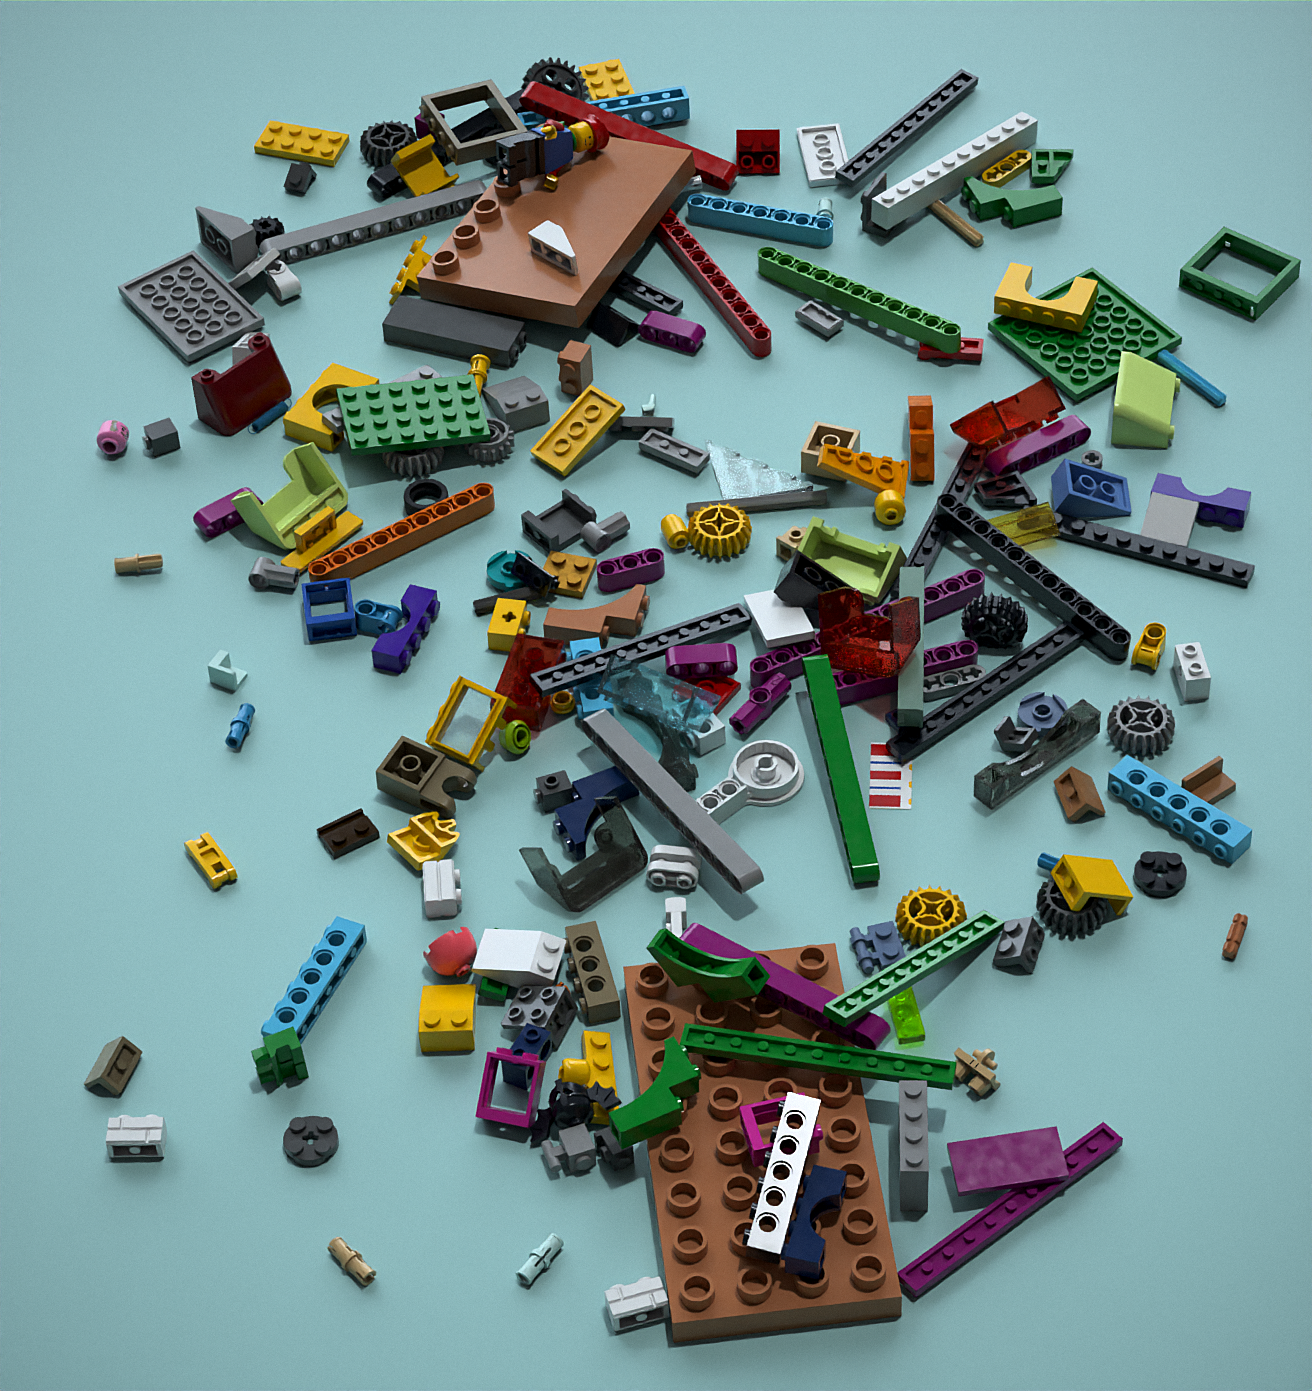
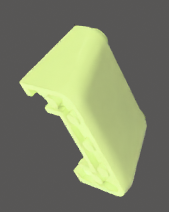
M1122 351L1113 411L1112 444L1168 449L1169 439H1174L1175 425H1170L1173 397L1175 392L1180 391L1181 379L1176 378V373L1132 352Z
M813 516L798 551L857 590L855 597L861 598L860 600L863 603L871 606L874 603H880L898 577L900 567H903L907 560L901 546L889 542L886 547L884 543L876 545L839 532L836 527L823 526L825 521Z

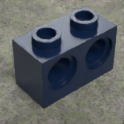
M527 1023L510 1048L513 1050L512 1055L522 1057L523 1052L539 1055L538 1060L547 1062L553 1053L551 1032ZM501 1061L503 1082L527 1091L532 1084L534 1067Z

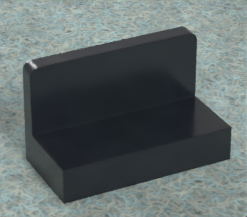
M598 302L587 323V327L618 346L622 344L628 331L638 334V326L640 325L613 307Z

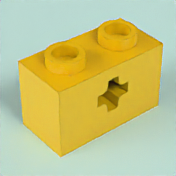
M497 599L487 631L490 650L518 653L520 643L525 641V626H529L531 620V612L527 611L526 601Z

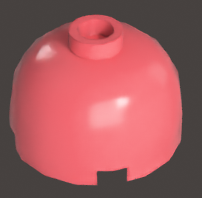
M460 927L462 932L457 934L454 930L445 933L428 946L431 950L429 953L423 952L425 960L433 971L440 975L452 976L456 974L460 977L471 970L470 965L474 962L477 955V945L468 927Z

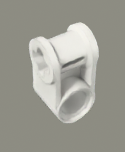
M273 260L266 266V271L269 274L267 285L275 293L279 301L302 292L299 279L289 270L284 262Z

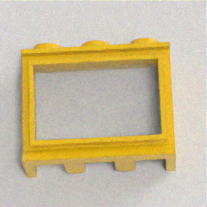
M459 675L457 681L450 688V695L446 702L440 707L434 725L429 728L425 743L433 749L483 772L485 767L478 761L484 750L488 752L493 751L495 744L490 738L496 728L500 730L505 728L506 721L501 717L507 706L516 709L517 704L508 697L502 696Z

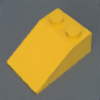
M476 984L423 986L418 1030L421 1052L475 1050Z

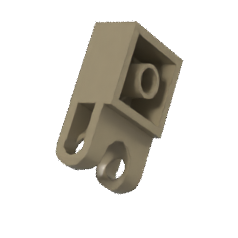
M405 736L400 737L375 771L378 790L427 812L437 811L439 817L445 820L451 819L456 813L455 801L447 793L454 790L468 793L477 783V778L472 770L447 759L445 754Z

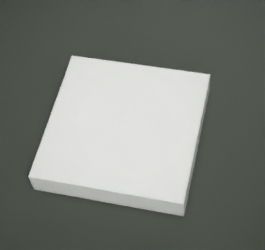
M272 248L252 261L228 284L234 290L254 278L280 253L276 248Z
M1152 492L1140 535L1188 547L1199 502Z

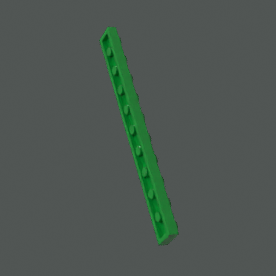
M985 910L979 912L824 1005L822 1014L845 1027L1003 931L1005 922Z
M688 1023L684 1025L680 1045H684L689 1053L897 1083L899 1081H927V1087L952 1090L957 1062Z

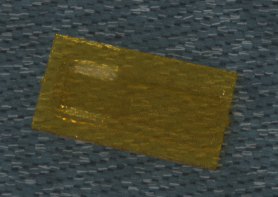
M1049 502L987 520L1020 547L1060 535Z

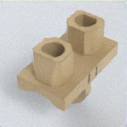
M958 1047L954 1052L955 1062H957L955 1078L962 1082L971 1072L975 1077L968 1086L973 1092L981 1097L990 1087L996 1091L1001 1084L995 1080L996 1075L987 1069L989 1067L994 1071L998 1066L993 1061L995 1052L989 1048L983 1052L976 1049L972 1056L977 1058L975 1060Z

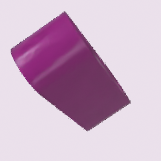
M650 311L638 326V333L644 339L689 353L695 352L706 337V330L700 324L658 311Z
M244 487L199 509L193 517L195 525L207 537L214 538L244 523V519L231 500L241 492L253 491L248 487ZM253 492V494L256 496L261 505L264 504L263 501Z
M649 548L601 561L596 567L598 588L603 592H613L635 586L636 584L640 585L661 579L665 574L664 553L658 548Z
M730 643L670 647L665 651L666 674L672 679L731 676L738 670L736 647Z

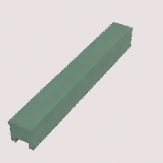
M924 566L900 567L898 726L923 728Z

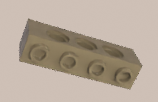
M596 921L565 927L566 938H562L566 940L564 954L569 953L570 958H567L570 974L575 973L576 978H573L576 994L581 993L582 998H579L582 1014L587 1013L590 1024L621 1017L619 996Z

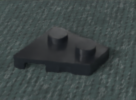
M1018 470L974 483V491L984 505L1037 506L1036 496Z

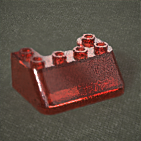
M1047 376L1019 393L997 403H994L993 400L951 423L950 427L955 435L980 450L986 448L987 452H990L1000 446L999 442L1003 446L1015 440V436L1018 439L1030 433L1028 429L1034 432L1044 427V421L1048 424L1060 418L1058 413L1066 408L1050 376Z
M845 586L818 594L821 655H828L832 669L884 678L896 676L901 672L921 638L919 597L906 596L901 598L899 602L888 605L889 617L864 613L863 595L856 588Z

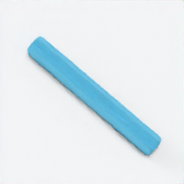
M1162 350L1158 353L1157 360L1169 370L1176 373L1177 376L1217 406L1225 404L1226 394L1169 351Z

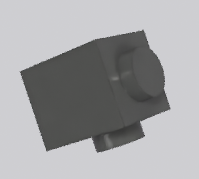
M170 418L143 426L145 436L142 437L144 446L146 450H151L154 457L181 448L178 431Z
M565 770L536 778L537 789H533L534 797L537 804H542L545 813L572 803L571 793H573V787Z

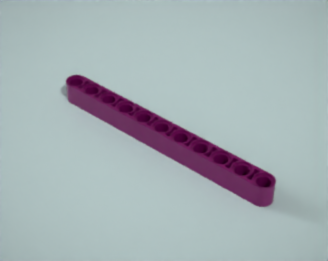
M969 569L925 587L924 623L966 606L968 602L973 600V597L980 598L981 594H984L985 591L984 572L979 569ZM899 599L816 632L814 639L787 644L754 658L750 662L751 686L753 688L761 687L774 674L779 672L786 675L788 680L803 674V657L827 654L829 662H832L899 634Z

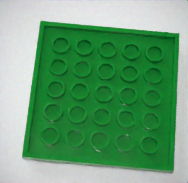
M1093 267L1077 275V277L1098 281L1097 299L1082 332L1004 315L988 322V330L1075 401L1118 379L1122 351L1132 352L1151 361L1157 358L1158 353L1162 350L1170 351L1182 344V337ZM1076 276L1035 298L1050 301L1064 297L1069 292Z

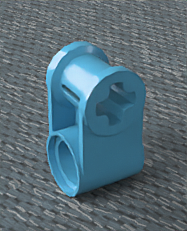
M368 599L358 601L354 607L356 627L363 632L379 635L395 632L397 623L403 618V612L397 606L386 605Z

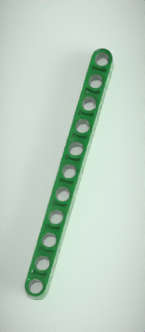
M828 655L803 657V674L853 884L880 880L879 864Z

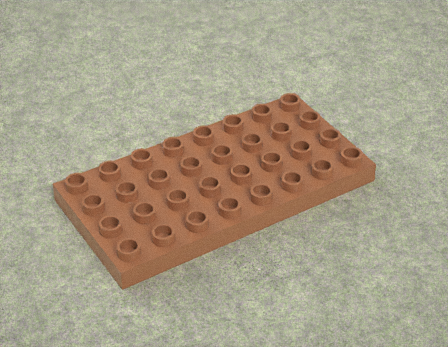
M835 943L753 951L839 996L845 993ZM658 963L623 967L639 1095H642L653 1084L661 1071L665 1057L664 1040L674 1036L680 1045L685 1023L855 1047L854 1044L760 995L714 1003L699 983L677 987ZM688 1052L689 1061L692 1065L696 1064L701 1073L699 1092L681 1100L684 1107V1112H681L682 1125L646 1139L673 1342L902 1316V1294L861 1077ZM788 1092L796 1094L804 1092L805 1096L821 1100L816 1124H820L823 1132V1140L819 1141L820 1153L811 1154L807 1157L791 1220L796 1221L798 1215L795 1214L797 1200L799 1197L803 1198L805 1192L802 1190L804 1178L806 1175L811 1174L813 1165L847 1171V1189L840 1211L826 1213L820 1216L812 1225L813 1230L826 1240V1258L819 1280L785 1273V1261L781 1259L778 1265L746 1257L747 1246L742 1245L745 1229H751L753 1220L749 1219L753 1202L758 1203L760 1194L756 1193L757 1184L760 1176L765 1177L767 1168H763V1166L754 1167L740 1125V1106L787 1096ZM780 1120L757 1125L764 1145L771 1143L770 1136L773 1126L779 1127ZM797 1123L788 1124L792 1129H799L801 1127ZM782 1173L774 1175V1177L778 1180H785L788 1178L785 1174ZM770 1199L767 1201V1203L771 1206H778L781 1204L780 1201L776 1199ZM763 1225L760 1227V1229L764 1232H771L774 1230V1228L770 1225ZM788 1233L785 1240V1243L789 1244L791 1238L788 1237Z

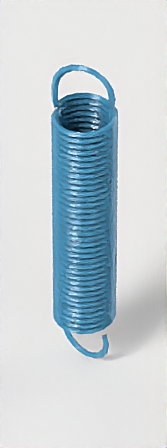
M282 401L252 423V427L256 431L255 433L288 410L291 405L288 407ZM249 425V426H248V432H249L250 434H255V433H251V432L249 431V427L251 426V425Z

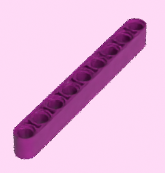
M692 923L679 937L689 945L715 956L732 959L755 956L770 975V978L758 995L860 1048L876 1050L891 1032L889 1024L883 1018L870 1011L845 1027L835 1023L822 1013L824 1005L839 995L698 923Z

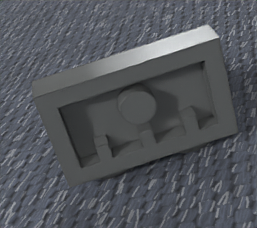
M884 172L877 179L873 180L867 191L863 192L860 201L862 204L860 219L862 221V231L886 238L895 226L886 230L871 221L872 198L887 190V173Z
M522 985L506 1012L501 1026L504 1029L523 1030L525 1025L529 1023L550 1031L552 1047L557 1049L578 1007L566 987Z

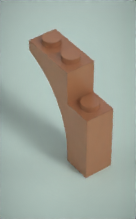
M636 584L623 597L595 608L566 610L549 607L543 623L544 642L570 645L569 641L599 637L602 649L605 640L608 641L610 633L636 637L638 628H642L644 624V610H648L650 605V596H647L646 585Z

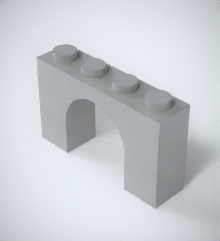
M899 1081L900 1211H928L927 1081Z

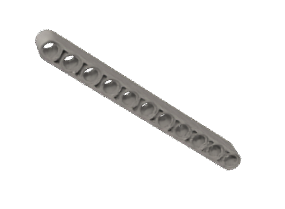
M479 180L464 183L271 237L261 242L259 249L263 255L272 248H276L280 255L274 260H280L285 264L466 214L487 188Z
M603 708L581 720V726L586 736L738 894H743L764 882V876L760 867L606 709Z

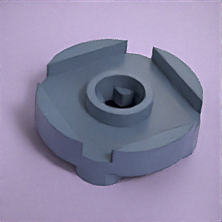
M1035 692L1025 696L1018 708L1017 719L1020 726L1023 728H1036L1039 735L1038 738L1064 729L1067 726L1068 707L1065 701L1057 695L1053 694V697L1044 696L1045 692ZM1038 712H1042L1043 714H1045V713H1048V714L1042 716V715H1038Z

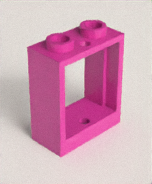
M497 1047L496 1051L487 1052L475 1117L529 1128L536 1120L546 1062L538 1060L539 1055L523 1052L522 1057L512 1055L513 1050ZM499 1061L534 1067L526 1114L491 1107Z
M787 1096L739 1107L740 1125L754 1167L763 1166L766 1151L772 1152L774 1143L763 1144L757 1125L779 1121L781 1118L776 1117L780 1100L786 1101ZM820 1124L815 1126L808 1155L820 1153L819 1141L823 1140ZM783 1148L781 1150L782 1153L787 1155L794 1153L790 1148Z

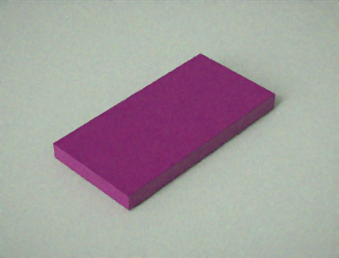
M1057 1126L947 1143V1151L958 1197L1069 1179Z

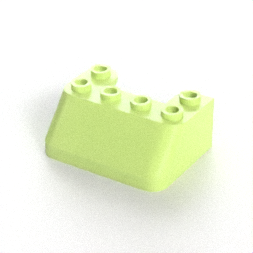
M314 442L296 447L285 455L283 468L291 481L264 504L261 505L253 492L249 491L241 492L231 500L253 533L284 550L296 548L294 531L298 527L305 524L327 506L334 509L336 514L348 502L347 491Z

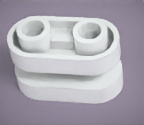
M657 845L652 848L649 859L650 863L646 872L648 881L656 886L680 887L682 889L696 886L699 877L698 870L702 862V856L697 850L669 845Z

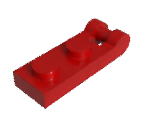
M961 337V349L956 353H945L920 342L918 357L921 360H929L932 357L982 361L984 339Z

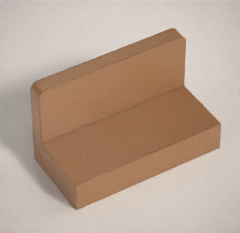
M1218 756L1184 777L1181 787L1213 805L1236 790V783L1222 772L1223 758Z
M1071 766L1053 781L1068 819L1075 822L1088 810L1101 816L1106 813L1093 779L1088 774Z

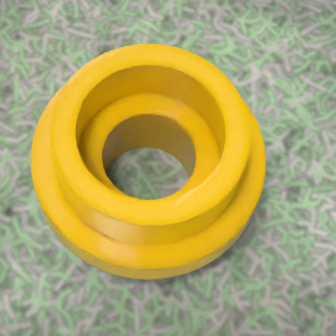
M567 691L557 692L550 701L551 709L558 714L569 713L575 708V699Z

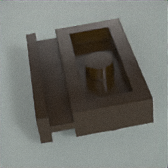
M362 808L316 829L317 836L322 839L323 844L334 859L380 838L378 829L368 816H365Z

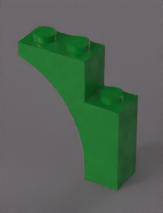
M973 176L964 178L963 187L961 188L962 197L964 200H967L972 213H975L980 221L1003 215L1014 228L1062 215L1063 197L1054 185L1031 190H1010L990 186Z
M667 928L660 929L646 947L677 987L699 983L714 1003L758 995L770 978L768 972L755 956L742 959L715 956L689 945Z
M674 1036L664 1040V1062L653 1084L637 1099L608 1113L610 1131L621 1149L682 1125L681 1112H684V1107L681 1100L699 1092L700 1070L696 1064H691L685 1046L679 1045Z

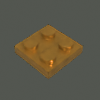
M550 551L543 569L552 576H557L560 584L556 589H549V593L583 599L597 567V559Z

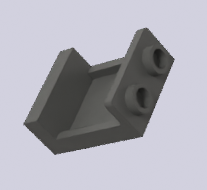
M564 489L562 490V500L541 514L535 516L529 510L521 514L522 531L549 554L550 551L560 552L580 540V532L584 525L591 521L596 523L597 515L595 510L582 502L576 494H572L569 490Z

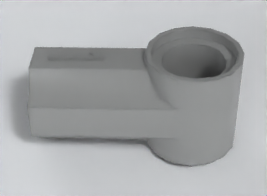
M620 511L598 524L594 521L588 522L582 528L580 537L594 550L602 552L608 548L612 539L630 529V522L626 515Z
M259 557L253 565L248 581L253 587L258 589L267 588L268 585L297 588L300 572L299 568L275 565L271 559Z

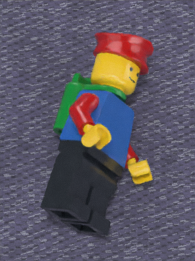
M588 115L587 118L581 119L579 123L573 124L568 128H565L564 121L558 122L548 119L542 126L532 128L525 133L497 140L496 157L499 160L497 162L498 181L513 187L518 185V181L535 177L538 174H545L546 181L543 186L555 190L559 182V178L556 177L557 173L566 163L572 161L573 151L580 153L587 150L593 153L597 149H604L609 142L608 130L598 117ZM503 148L506 149V154H503Z

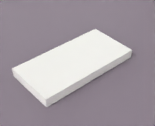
M839 123L797 128V137L810 188L845 184L835 178L836 171L849 161Z
M774 590L744 595V603L767 648L815 638V631L803 608L780 600L777 594L774 593Z

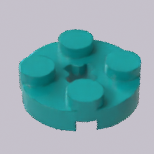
M506 550L494 554L487 562V580L491 585L502 589L504 592L525 587L526 583L506 570H512L518 552L526 557L529 555L515 550V553L507 554Z

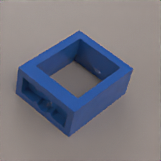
M349 577L301 584L309 641L357 635ZM345 599L347 601L348 612L312 617L310 604Z

